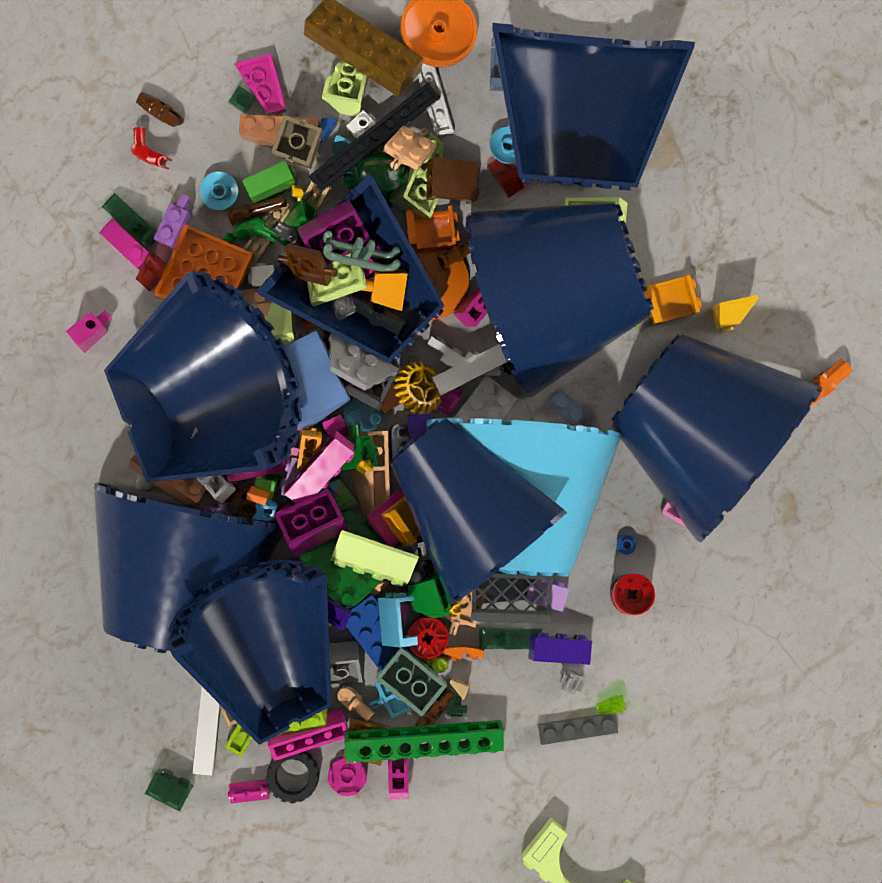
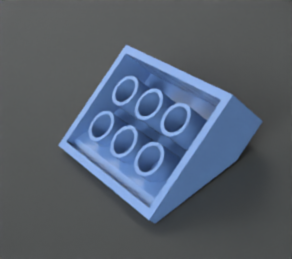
M314 331L285 346L299 384L296 394L297 397L301 396L302 401L300 405L302 421L299 422L297 429L311 428L350 400L341 378L330 371L329 363L331 359L319 331Z

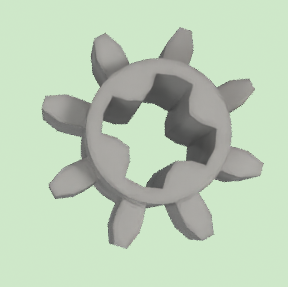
M569 670L568 674L563 672L560 683L563 684L561 688L573 695L576 690L581 692L584 686V682L581 681L583 676L572 670Z

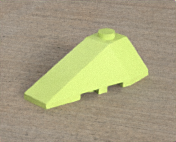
M429 132L425 138L437 144L435 151L418 170L407 166L408 181L401 187L394 189L389 199L390 202L402 211L406 212L405 209H413L415 215L431 219L438 202V198L434 201L426 200L427 161L433 157L443 158L444 143L433 133Z

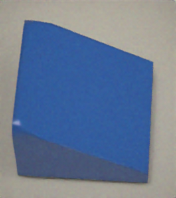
M321 119L320 128L324 131L321 139L322 142H326L337 126L336 119Z

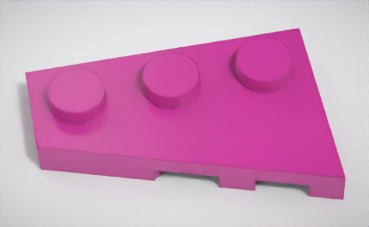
M271 53L234 63L268 116L287 111Z

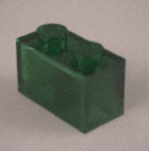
M159 768L155 772L145 794L180 812L194 785L190 784L191 782L186 778L174 776L173 772L168 769Z

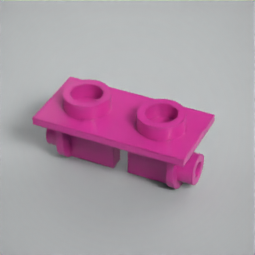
M266 779L229 784L228 800H230L231 804L270 799Z

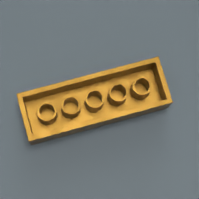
M323 0L305 19L304 35L398 97L401 96L421 72L422 56L336 0Z

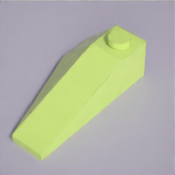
M341 60L335 66L331 76L329 75L325 81L322 99L340 114L356 117L362 109L368 77Z

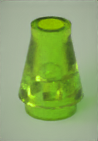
M616 694L596 704L599 715L623 714L622 711L627 710L623 695L618 696Z

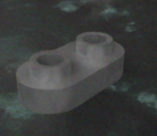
M402 423L394 424L389 429V452L392 460L393 456L401 449L404 450L405 445L409 442L408 427Z

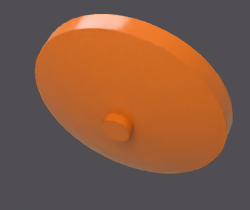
M411 0L405 7L401 17L400 34L403 44L423 57V64L443 68L456 65L469 55L476 42L477 23L472 10L463 0Z
M450 249L415 253L445 305L442 308L444 310L437 319L433 317L432 320L442 319L454 313L465 300L468 292L469 274L464 261L455 262L449 265V268L446 270L438 262L437 254L445 253Z

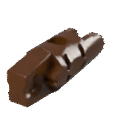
M140 92L136 103L161 122L172 127L180 126L184 123V118L158 98L145 92Z
M446 687L425 714L419 717L415 726L433 725L454 696V692L447 690Z

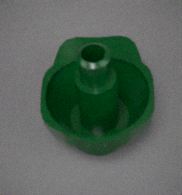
M373 153L361 159L357 163L355 170L347 172L343 177V183L347 188L353 189L365 176L370 174L390 208L392 206L389 201L390 194L394 189L404 185L408 181L409 175L404 164H401L396 170H394V167L393 169L391 168L390 164L394 160L391 155L387 153Z

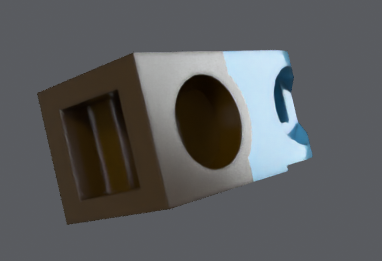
M242 493L238 516L263 521L274 520V514L277 509L276 502L268 500L265 505H261L247 500V493Z

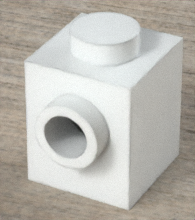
M363 110L347 125V130L356 139L376 124L377 119L370 112L367 114Z
M257 263L255 267H250L251 273H248L249 284H252L253 288H259L276 267L274 265H267V263Z

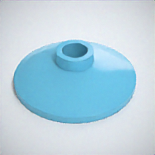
M510 127L497 129L492 134L489 143L492 155L502 163H516ZM504 146H509L511 150H506Z
M213 172L207 175L200 185V197L203 203L213 210L228 209L238 198V185L235 179L225 172ZM218 190H223V195L218 196Z

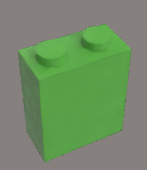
M284 160L242 181L251 200L255 204L292 190V186L297 185L295 181L299 179L292 165L288 166Z

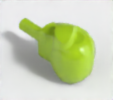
M443 655L433 659L419 658L428 667L433 668L436 673L445 672L449 667V661Z

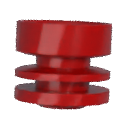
M636 573L626 574L617 578L612 584L610 598L614 607L621 613L640 615L648 611L654 604L655 589L651 581L644 575ZM628 590L635 591V593L633 594L635 597L634 599L627 597L629 595V593L627 592Z
M426 615L415 618L410 624L407 636L417 637L418 645L409 646V648L416 656L424 659H433L441 655L449 641L448 628L445 622L440 618L434 619ZM425 633H428L429 636L433 635L430 642H427L426 639L423 640Z

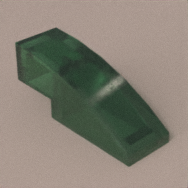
M116 193L102 206L107 213L145 248L149 249L155 242L154 237L157 231Z
M479 628V648L529 649L530 635H537V632H542V629Z

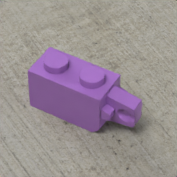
M182 194L178 203L174 201L173 205L169 204L154 237V240L159 244L174 250L185 224L188 225L191 220V209L188 208L191 201L189 196Z

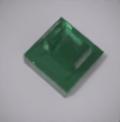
M453 696V705H447V717H467V705H461L460 696Z

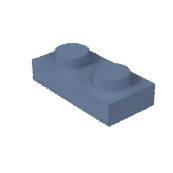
M562 389L548 402L571 426H580L589 416Z

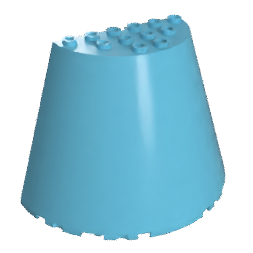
M437 418V420H438L439 423H440L442 420L445 419V418ZM447 418L567 512L535 542L507 565L501 567L499 572L517 574V571H519L518 573L530 576H537V572L543 576H553V573H557V576H569V573L573 572L618 448L621 434L611 430L603 432L599 431L598 428L577 425L568 426L567 424L520 420L503 421L502 419L481 418L467 420V423H463L461 418ZM436 419L426 420V427L431 425Z

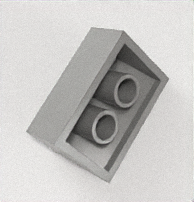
M358 641L329 643L330 686L362 684L363 676Z

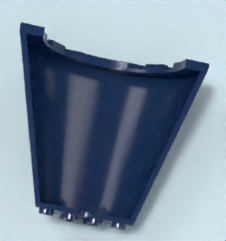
M368 174L335 207L350 200L372 241H375V246L379 244L385 252L392 251L394 247L400 248L401 251L397 257L389 260L378 258L377 260L381 264H391L394 260H399L401 265L397 270H407L408 273L402 311L388 307V311L407 321V325L401 335L398 336L382 326H371L367 322L366 317L348 307L355 293L371 301V292L360 290L317 306L311 305L307 281L294 278L292 270L286 264L281 263L256 292L273 303L390 363L392 360L395 362L402 355L401 351L405 346L410 347L416 341L414 336L419 331L423 333L430 326L429 322L433 317L437 319L444 310L442 308L445 305L373 177ZM303 241L297 245L307 248Z
M445 418L440 423L438 420L434 421L427 427L429 429L428 432L423 431L416 439L413 438L405 445L404 450L401 449L393 456L391 466L449 602L454 604L523 552L567 512Z
M274 560L261 562L258 568L248 570L245 566L219 577L202 588L203 593L196 599H193L191 596L176 613L169 627L168 647L175 660L259 745L287 731L292 722H303L331 706L327 578L317 567L313 565L306 567L304 562Z

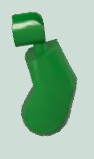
M255 218L238 225L233 229V234L226 233L223 240H229L230 242L228 243L234 244L236 238L241 241L249 236L261 235L275 244L279 236H276L275 231L266 225L265 220Z

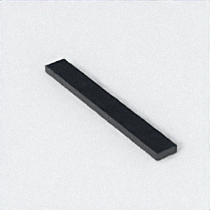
M429 83L425 84L310 174L309 179L322 193L354 168L361 159L373 153L392 138L403 125L407 126L439 101L440 96Z

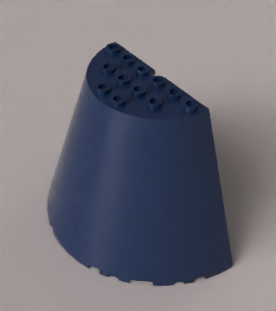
M492 23L493 39L517 172L521 182L533 183V179H538V182L543 184H553V181L566 186L576 184L581 187H592V184H596V187L611 189L613 185L619 186V190L631 191V187H638L693 52L695 42L681 40L652 41L651 46H647V40L628 41L624 39L534 32V30L528 29L520 30V28L514 27L512 24Z
M615 202L475 211L467 214L466 231L467 233L471 232L472 236L471 239H468V247L471 253L472 264L476 266L477 273L475 275L491 325H494L496 329V338L501 346L504 357L507 359V362L514 364L512 373L521 389L525 390L526 395L530 397L536 395L652 315L651 310L654 307L651 298H646L644 291L648 289L643 277L640 278L638 274L642 272L641 267L635 256H632L635 253L632 241L629 237H626L629 234L627 225L624 220L621 221L620 216L623 215L620 204L616 205Z
M188 272L104 369L121 418L129 424L130 430L127 433L146 483L264 471L283 462V459L291 454V448L295 447L299 438L297 427L299 422L302 421V412L300 410L302 401L301 396L297 397L296 394L299 384L284 344L280 338L275 339L271 332L274 330V327L264 318V314L258 307L254 309L253 305H249L243 299L244 294L232 285H227L220 278L211 279L210 274ZM195 427H196V428L198 429V431H197V433L193 436V438H191L192 435H193V432H194V430H195Z
M677 334L671 342L672 346L670 348L667 346L659 357L660 360L657 358L649 367L648 376L644 374L637 382L635 393H630L623 403L624 408L621 412L617 411L611 420L614 421L612 428L615 432L621 434V440L694 538L698 542H702L723 521L724 515L722 513L724 511L728 513L737 505L751 488L750 486L776 457L792 436V432L800 425L810 411L811 407L809 406L817 400L822 387L684 334L681 336Z
M99 482L95 483L94 495L103 630L106 634L119 638L121 641L135 643L134 647L147 649V647L155 648L154 651L158 653L170 651L167 641L170 637L169 627L183 604L191 596L193 599H196L203 593L202 588L219 577L245 566L248 570L260 567L259 563L269 561L283 535L278 522L250 518V523H245L246 518L227 516L221 513L172 504L139 495H131V493L117 489V486Z

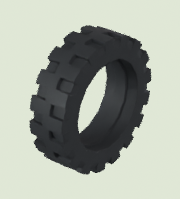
M304 751L271 761L267 769L266 782L269 785L270 792L274 793L273 796L275 798L281 799L282 802L286 803L287 801L293 804L298 801L302 802L312 795L319 782L320 771L317 761L312 758L313 756L310 753ZM292 759L302 762L309 771L307 785L303 789L294 792L284 789L277 779V771L280 765Z

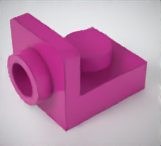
M458 387L439 396L442 402L437 405L436 409L449 416L460 400L463 390Z

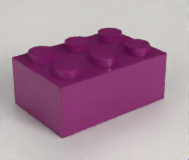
M350 200L297 228L307 248L322 252L327 266L335 261L327 259L323 254V249L326 245L323 237L326 231L332 233L333 240L353 245L358 237L363 238V245L371 240ZM335 248L331 250V252L341 255L351 253Z
M329 489L274 514L294 557L339 536L341 530L349 531Z

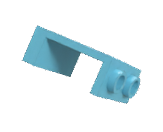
M391 592L385 593V597L378 598L383 646L406 647L418 645L416 636H405L402 634L400 602L412 601L414 596H406V593Z

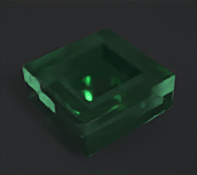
M238 86L228 102L246 114L256 97Z

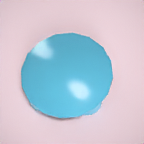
M354 397L345 404L343 412L344 421L347 426L360 425V432L374 430L379 425L382 417L381 409L378 411Z

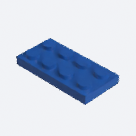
M370 593L359 604L348 609L352 613L346 627L380 670L398 647L382 645L379 604L373 594ZM406 646V647H405V648H407L411 653H413V652L411 651V649L409 648V646Z

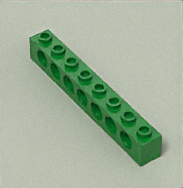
M501 720L344 731L346 763H359L362 761L378 762L389 759H417L419 757H438L442 755L457 756L459 754H477L482 752L496 753L504 751V729Z

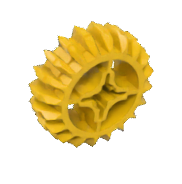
M422 361L411 362L403 366L397 375L398 377L394 380L397 383L394 389L398 390L395 396L400 397L398 403H404V409L409 408L410 413H429L442 402L439 398L441 395L432 380L434 376L440 373H435V367L429 368V364H422ZM413 374V378L411 379V384H409L410 377H411V375Z

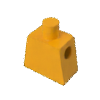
M395 270L393 272L374 271L373 280L366 279L367 288L362 289V291L371 292L372 302L402 311L408 275L407 270Z
M311 427L309 429H301L297 461L298 469H302L312 458L305 457V453H310L313 456L320 449L322 428Z

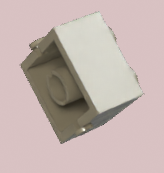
M284 115L271 153L286 161L311 169L324 131L322 128L307 123L308 121L300 118L298 120Z

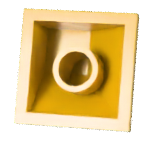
M758 295L721 302L712 307L716 331L722 330L723 333L733 331L734 327L741 323L759 299Z

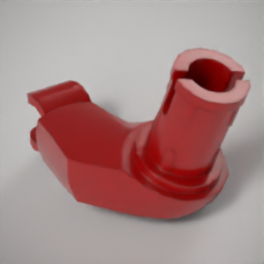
M133 128L134 145L130 147L132 154L148 164L169 170L166 167V162L168 160L172 161V159L147 147L145 128Z

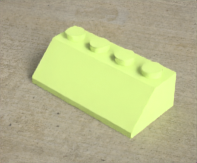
M341 530L331 561H334L336 566L343 568L349 566L353 568L354 572L360 574L366 572L372 574V577L377 580L387 579L391 581V584L402 587L409 583L419 556Z

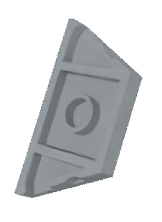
M333 333L330 334L329 357L331 361L329 367L332 373L364 391L371 388L374 384L383 382L385 378L397 374L399 368Z

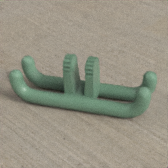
M330 231L324 233L323 240L326 245L324 246L323 254L331 261L380 272H393L401 265L399 260H394L391 264L368 261L370 257L385 260L393 259L400 254L401 250L399 247H394L392 251L384 252L375 250V241L372 240L365 247H362L363 238L358 237L353 245L333 240ZM335 248L351 252V257L333 253L331 250Z

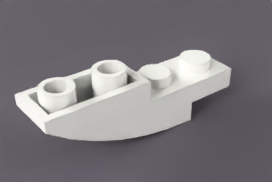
M438 336L436 339L431 337L427 343L428 346L443 355L440 362L450 368L479 354L476 351H473V353L468 351L464 358L462 356L463 352L455 347L450 349L446 346L447 342ZM500 367L480 377H485L486 375L488 377H499L501 371H499Z

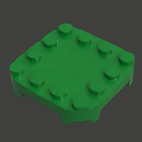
M350 510L341 513L349 530L347 532L384 544L372 526L362 516ZM339 536L301 553L300 562H304L306 567L313 565L326 575L327 596L345 608L354 607L359 604L383 581L373 578L372 574L366 572L364 574L354 572L353 568L349 566L343 568L334 565L331 557Z

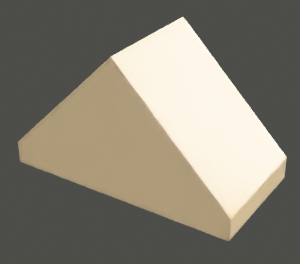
M311 181L302 199L314 207L318 213L332 196L333 191L329 186L321 193Z

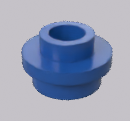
M629 535L621 536L617 541V549L620 553L629 555L635 551L636 541ZM626 541L630 543L628 549H625L623 546Z

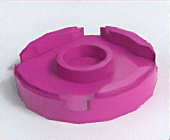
M340 757L332 763L328 771L330 787L342 796L357 794L366 783L367 772L362 762L346 763L345 757Z

